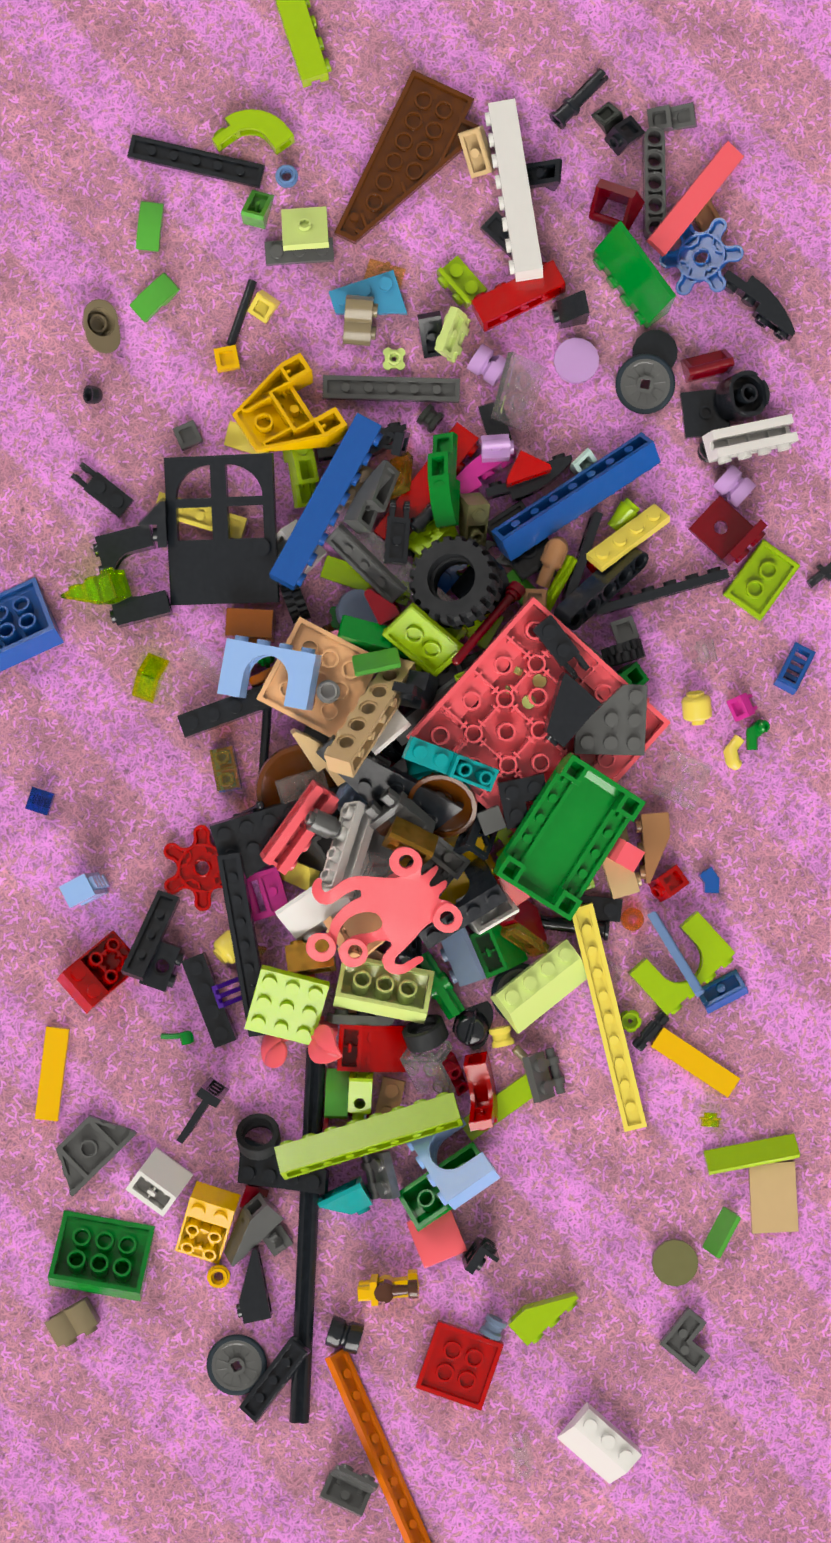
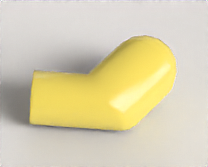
M734 735L723 751L726 765L733 770H738L742 766L737 750L744 740L738 735Z

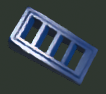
M795 642L773 685L794 695L816 652ZM795 652L804 655L805 657H807V660L805 661L795 656ZM793 660L803 666V668L801 669L791 664V661ZM787 669L799 674L798 677L786 672Z

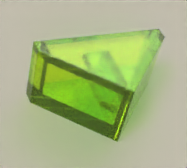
M148 653L137 671L132 695L154 703L170 661Z

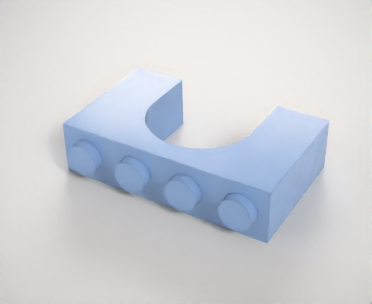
M235 635V639L227 638L217 694L246 698L253 666L262 658L273 656L284 664L288 673L284 706L312 711L322 655L315 654L316 649L302 647L301 651L293 650V645L279 643V647L270 646L271 641L257 639V643L248 642L249 637Z
M463 1118V1126L406 1143L411 1151L415 1150L418 1154L415 1159L422 1169L426 1168L429 1172L426 1175L428 1181L433 1187L437 1186L440 1190L437 1195L444 1205L449 1204L454 1210L501 1178L483 1152L455 1169H443L438 1166L437 1152L440 1145L452 1134L467 1125Z

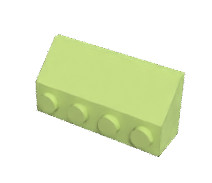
M567 939L562 940L490 996V998L516 1033L519 1034L587 980L584 964Z
M367 958L366 962L357 967H348L341 962L333 1006L424 1024L428 1014L435 971L414 967L404 974L397 975L389 973L380 960Z

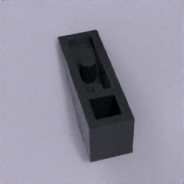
M259 1245L255 1246L252 1250L239 1303L236 1304L238 1317L243 1318L244 1324L270 1319L273 1314Z

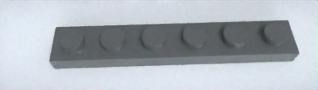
M323 375L322 398L323 400L459 403L460 379Z

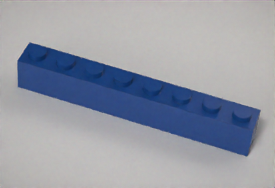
M359 413L356 414L271 569L269 578L293 591L297 585L299 587L302 586L307 577V574L304 573L307 566L312 567L316 561L318 554L315 552L318 546H324L329 536L326 533L329 526L334 527L340 516L337 511L341 505L345 507L351 496L348 493L352 485L356 487L362 475L359 473L362 465L365 467L368 465L373 455L370 453L373 445L377 447L383 437V434L380 433L382 425Z
M642 432L493 529L491 532L499 551L512 561L569 522L595 507L607 497L613 495L622 487L651 470L661 462L654 441Z

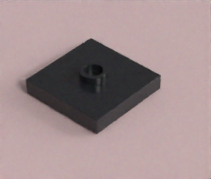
M716 389L680 393L685 439L700 438L712 430L730 427V420L722 418L719 414L716 404Z

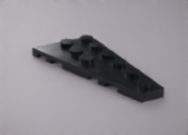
M335 735L331 736L316 751L325 762V750L328 746H331L336 737ZM375 756L366 757L354 778L339 774L367 803L375 800L381 807L385 805L380 800L381 794L389 787L398 794L404 791L409 796L411 789L418 781V779L393 766L390 768L384 765ZM424 784L416 790L413 799H411L436 822L434 831L459 813L464 807L463 803L459 801L454 802L446 798L444 793L440 791L435 792L424 786Z
M340 785L329 787L327 789L337 794ZM300 797L264 807L262 810H254L209 824L218 855L241 851L246 879L265 867L267 863L262 861L259 854ZM338 808L332 814V816L336 817L340 814Z

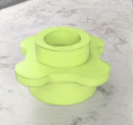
M389 347L383 350V355L385 356L383 368L385 370H403L405 368V363L403 362V357L406 354L403 348H398L397 350Z

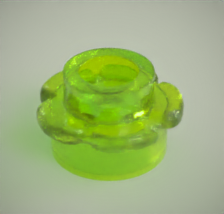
M704 1112V1116L699 1117L701 1119V1126L719 1127L722 1118H717L718 1113Z

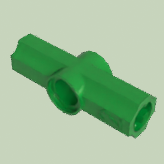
M430 951L422 954L424 960L416 968L435 971L431 997L438 1002L440 1008L450 1020L466 1008L455 993L454 986L444 970L440 969Z

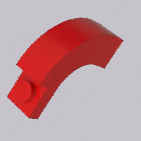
M487 1051L468 1054L464 1058L463 1068L469 1087L471 1103L469 1116L471 1131H485L494 1127V1123L498 1122L496 1087Z

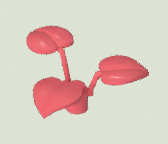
M315 974L306 975V976H310V977L316 978V977H315ZM324 1016L320 1017L318 1027L315 1029L314 1035L311 1036L312 1041L308 1046L309 1057L318 1064L331 1063L342 1057L336 1042L338 1026L337 1024L324 1021ZM265 1035L261 1044V1056L264 1065L270 1068L280 1067L286 1060L287 1046L285 1042L289 1040Z

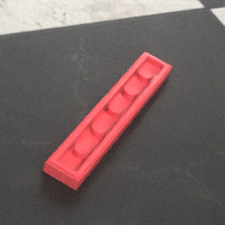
M729 141L724 143L646 240L662 257L667 254L743 159L744 156Z

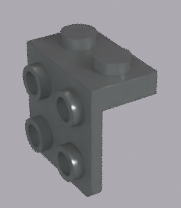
M347 1464L335 1465L326 1478L319 1498L362 1517L371 1494L377 1490L379 1484L374 1482L375 1478L368 1474L362 1473V1475L353 1472L354 1468Z

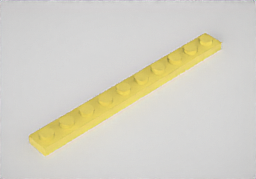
M593 903L580 905L572 919L624 1132L647 1127Z

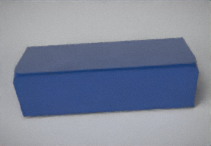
M735 969L702 986L705 992L699 998L707 1014H710L748 994V989Z

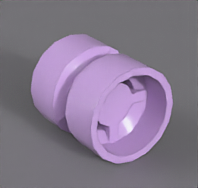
M482 344L472 357L467 369L477 376L482 374L484 381L495 386L510 361L500 354L495 356L494 350Z
M732 464L714 484L713 488L721 495L727 494V500L737 508L757 485L748 477L742 478V472Z

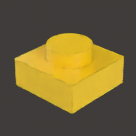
M236 345L213 349L218 373L241 369Z

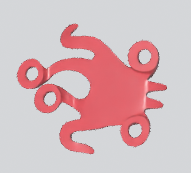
M402 846L395 849L391 854L389 866L394 873L386 878L354 876L341 881L328 892H324L322 889V879H315L312 885V894L321 904H332L354 890H360L361 897L345 905L335 915L328 933H315L311 935L306 943V951L315 961H328L335 954L338 933L344 922L356 914L372 912L380 916L382 920L381 928L370 933L356 934L345 940L339 948L341 961L348 967L361 966L368 957L367 945L369 943L389 941L392 945L383 956L382 963L384 968L391 974H404L424 960L423 956L412 958L403 964H396L395 959L416 938L421 930L432 922L438 930L444 933H452L460 928L463 917L454 904L439 899V895L447 886L446 880L434 886L429 885L438 871V866L435 865L421 874L423 862L419 853L413 848ZM405 854L413 857V863L407 867L399 863L400 857ZM445 911H449L454 915V920L449 924H443L440 920V915ZM320 939H324L329 943V948L324 952H318L315 948V943ZM359 945L362 948V954L352 958L348 954L350 946Z

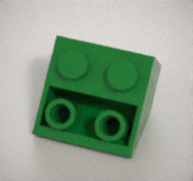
M499 924L480 935L475 932L468 934L487 979L528 960L520 939Z

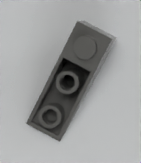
M260 1192L242 1208L224 1250L232 1267L242 1260L247 1253L284 1219L278 1208Z

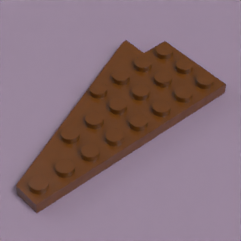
M412 70L334 234L356 244L460 154L463 149L458 133L479 126L466 120L474 103V98Z

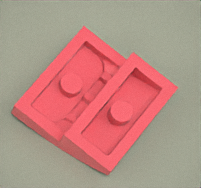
M452 1210L419 1232L411 1220L406 1222L424 1268L468 1251Z

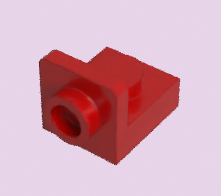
M676 864L652 880L648 885L653 896L659 902H662L687 886L689 881Z

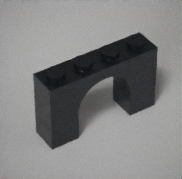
M140 525L96 536V543L93 544V549L96 557H100L102 565L98 566L101 579L106 580L107 588H104V593L107 601H111L113 610H110L112 623H116L119 628L173 615L166 590L143 596H131L121 590L117 580L118 568L124 559L136 553L156 549L151 526Z
M477 857L464 870L469 879V889L465 896L454 904L463 917L460 928L452 933H444L438 930L431 922L418 934L428 949L508 900L485 860ZM445 911L440 915V920L443 924H449L454 920V915L449 911Z

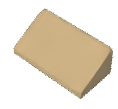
M483 125L458 133L471 179L494 172L495 168H493L491 150Z

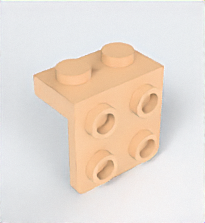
M362 912L345 921L337 937L338 952L342 943L349 937L380 929L382 926L380 916L372 912ZM331 916L323 921L327 927L326 933L329 932L331 922L334 919ZM385 941L369 943L367 945L368 955ZM359 945L350 946L348 949L349 956L352 958L360 956L362 948Z

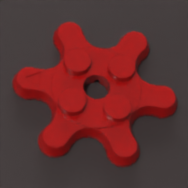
M198 825L193 831L194 841L190 847L182 848L176 843H169L164 847L165 857L174 861L177 865L176 874L165 881L164 889L169 894H176L182 889L191 890L195 896V907L199 911H206L212 903V892L217 888H222L217 860L218 852L216 846L210 842V830L205 825ZM201 861L207 862L209 865V871L204 875L199 874L196 870L197 864Z

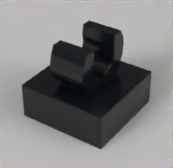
M406 431L386 432L385 435L392 437L393 443L391 445L383 444V448L391 449L392 455H406L410 433Z

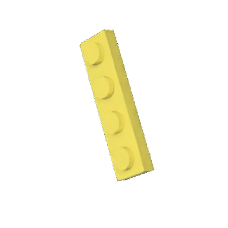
M159 491L156 503L160 499H165V493ZM211 507L178 508L179 522L213 532ZM229 513L230 537L234 539L242 538L248 519Z
M656 504L651 505L586 553V559L601 572L605 571L670 522V516Z

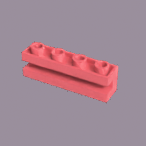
M313 779L259 854L262 861L268 865L272 864L284 875L288 871H292L298 863L297 858L302 852L308 850L312 842L311 839L315 835V833L306 829L307 824L304 823L306 815L309 811H313L316 808L332 815L338 807L339 799L336 794Z

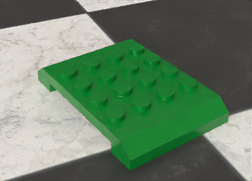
M569 753L559 762L496 861L493 873L571 921L583 902L580 900L581 896L629 821L634 822L646 802L580 758Z

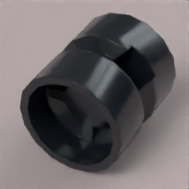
M333 1315L325 1345L332 1348H338L342 1345L343 1351L356 1355L363 1334L364 1324L352 1321L347 1325L346 1320Z

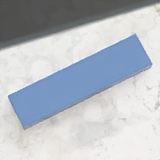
M654 911L648 914V918L697 997L704 994L705 991L659 915Z

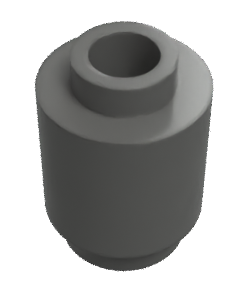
M317 808L309 811L304 821L307 824V830L326 839H334L341 828V822L337 821V817Z

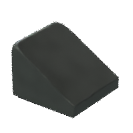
M610 102L591 115L606 135L613 126L624 120L622 112Z

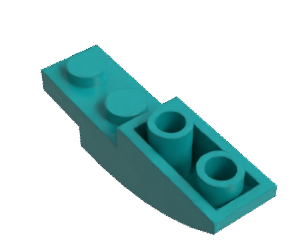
M411 735L402 755V758L489 792H491L499 770Z

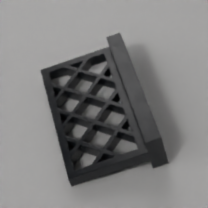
M209 1077L196 1094V1096L202 1099V1102L177 1138L178 1142L184 1143L209 1105L214 1108L219 1105L229 1091L227 1087Z

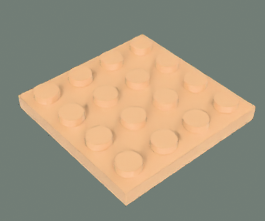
M299 617L285 644L293 645V650L301 651L302 647L316 649L315 654L322 655L312 711L284 706L288 673L286 667L279 659L276 660L256 699L330 738L333 735L336 736L337 731L342 729L349 713L353 712L357 706L360 696L365 694L375 673L355 676L352 656L369 652ZM325 680L336 682L340 688L339 698L330 704L323 703L317 696V687Z

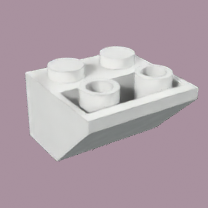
M156 1147L129 1183L126 1190L163 1217L194 1174Z

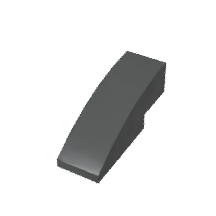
M383 460L371 473L347 510L343 521L356 533L371 532L378 512L386 511L400 474L388 460Z

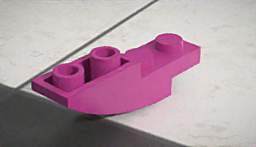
M514 450V454H510L509 461L482 463L481 454L477 456L456 477L460 481V494L480 492L482 484L479 479L482 478L485 481L495 474V469L500 466L505 469L515 462L513 458L517 454Z

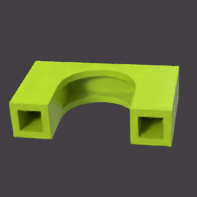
M695 911L678 926L696 945L699 951L700 963L694 975L700 985L704 981L706 984L709 983L717 975L715 973L716 970L721 966L725 968L734 960L732 957L735 954L734 950L698 911ZM645 957L628 972L666 1015L669 1013L675 1014L682 1008L681 1002L687 997L691 999L695 996L687 980L681 982L667 980Z

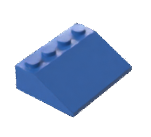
M35 577L0 593V672L64 643L58 625Z

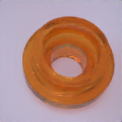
M628 908L622 913L621 924L625 929L635 931L643 925L644 916L640 910ZM630 915L636 916V922L633 924L628 922Z

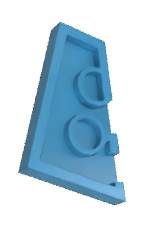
M394 270L329 291L336 315H345L347 295L374 297V303L378 304L379 315H408Z

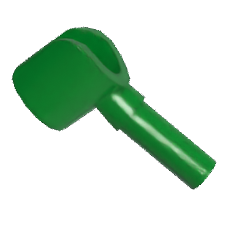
M191 1031L175 1034L161 1033V1039H180L182 1045L194 1042Z

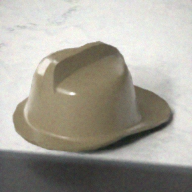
M92 300L86 305L83 313L82 326L86 338L96 351L105 354L112 353L118 348L121 337L116 310L106 300Z

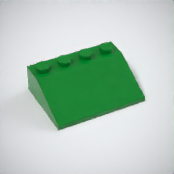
M622 221L618 222L594 250V259L592 261L599 271L603 269L608 276L606 281L612 289L617 288L620 292L619 298L624 306H630L634 311L633 317L640 326L644 325L647 329L668 314L676 294Z
M64 1210L48 1274L49 1285L141 1302L155 1226Z

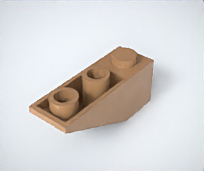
M669 812L639 814V819H635L636 833H640L641 842H637V848L645 852L642 857L643 865H639V875L641 879H644V883L651 882L670 838Z

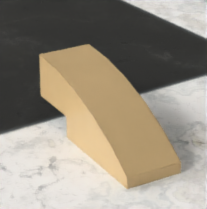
M295 728L290 730L317 773L326 768L337 786L346 782L338 773L329 771L327 763L316 753L318 747L323 743Z

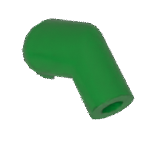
M756 720L747 728L746 750H758V738L770 729V724L767 720Z

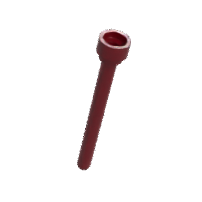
M514 580L510 582L505 589V597L452 658L454 665H459L512 602L518 601L524 596L526 589L521 583Z

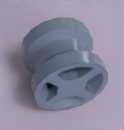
M487 1313L485 1317L486 1322L481 1326L479 1332L490 1339L500 1341L502 1338L501 1332L507 1327L508 1323L493 1314Z

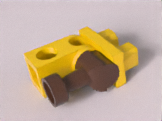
M417 1269L408 1270V1276L392 1277L390 1275L379 1277L378 1274H371L370 1280L359 1281L357 1286L358 1301L371 1300V1306H378L379 1301L386 1304L393 1298H418L419 1283Z

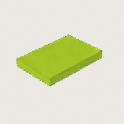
M762 539L723 596L758 621H761L800 565Z
M413 602L382 633L386 639L425 672L435 677L452 663V658L463 646V644Z

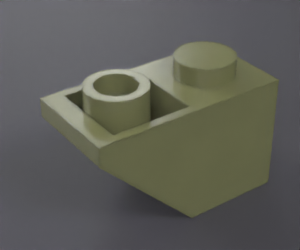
M480 492L460 494L459 530L460 535L464 536L467 540L471 538L476 540L479 545L485 546L490 503Z

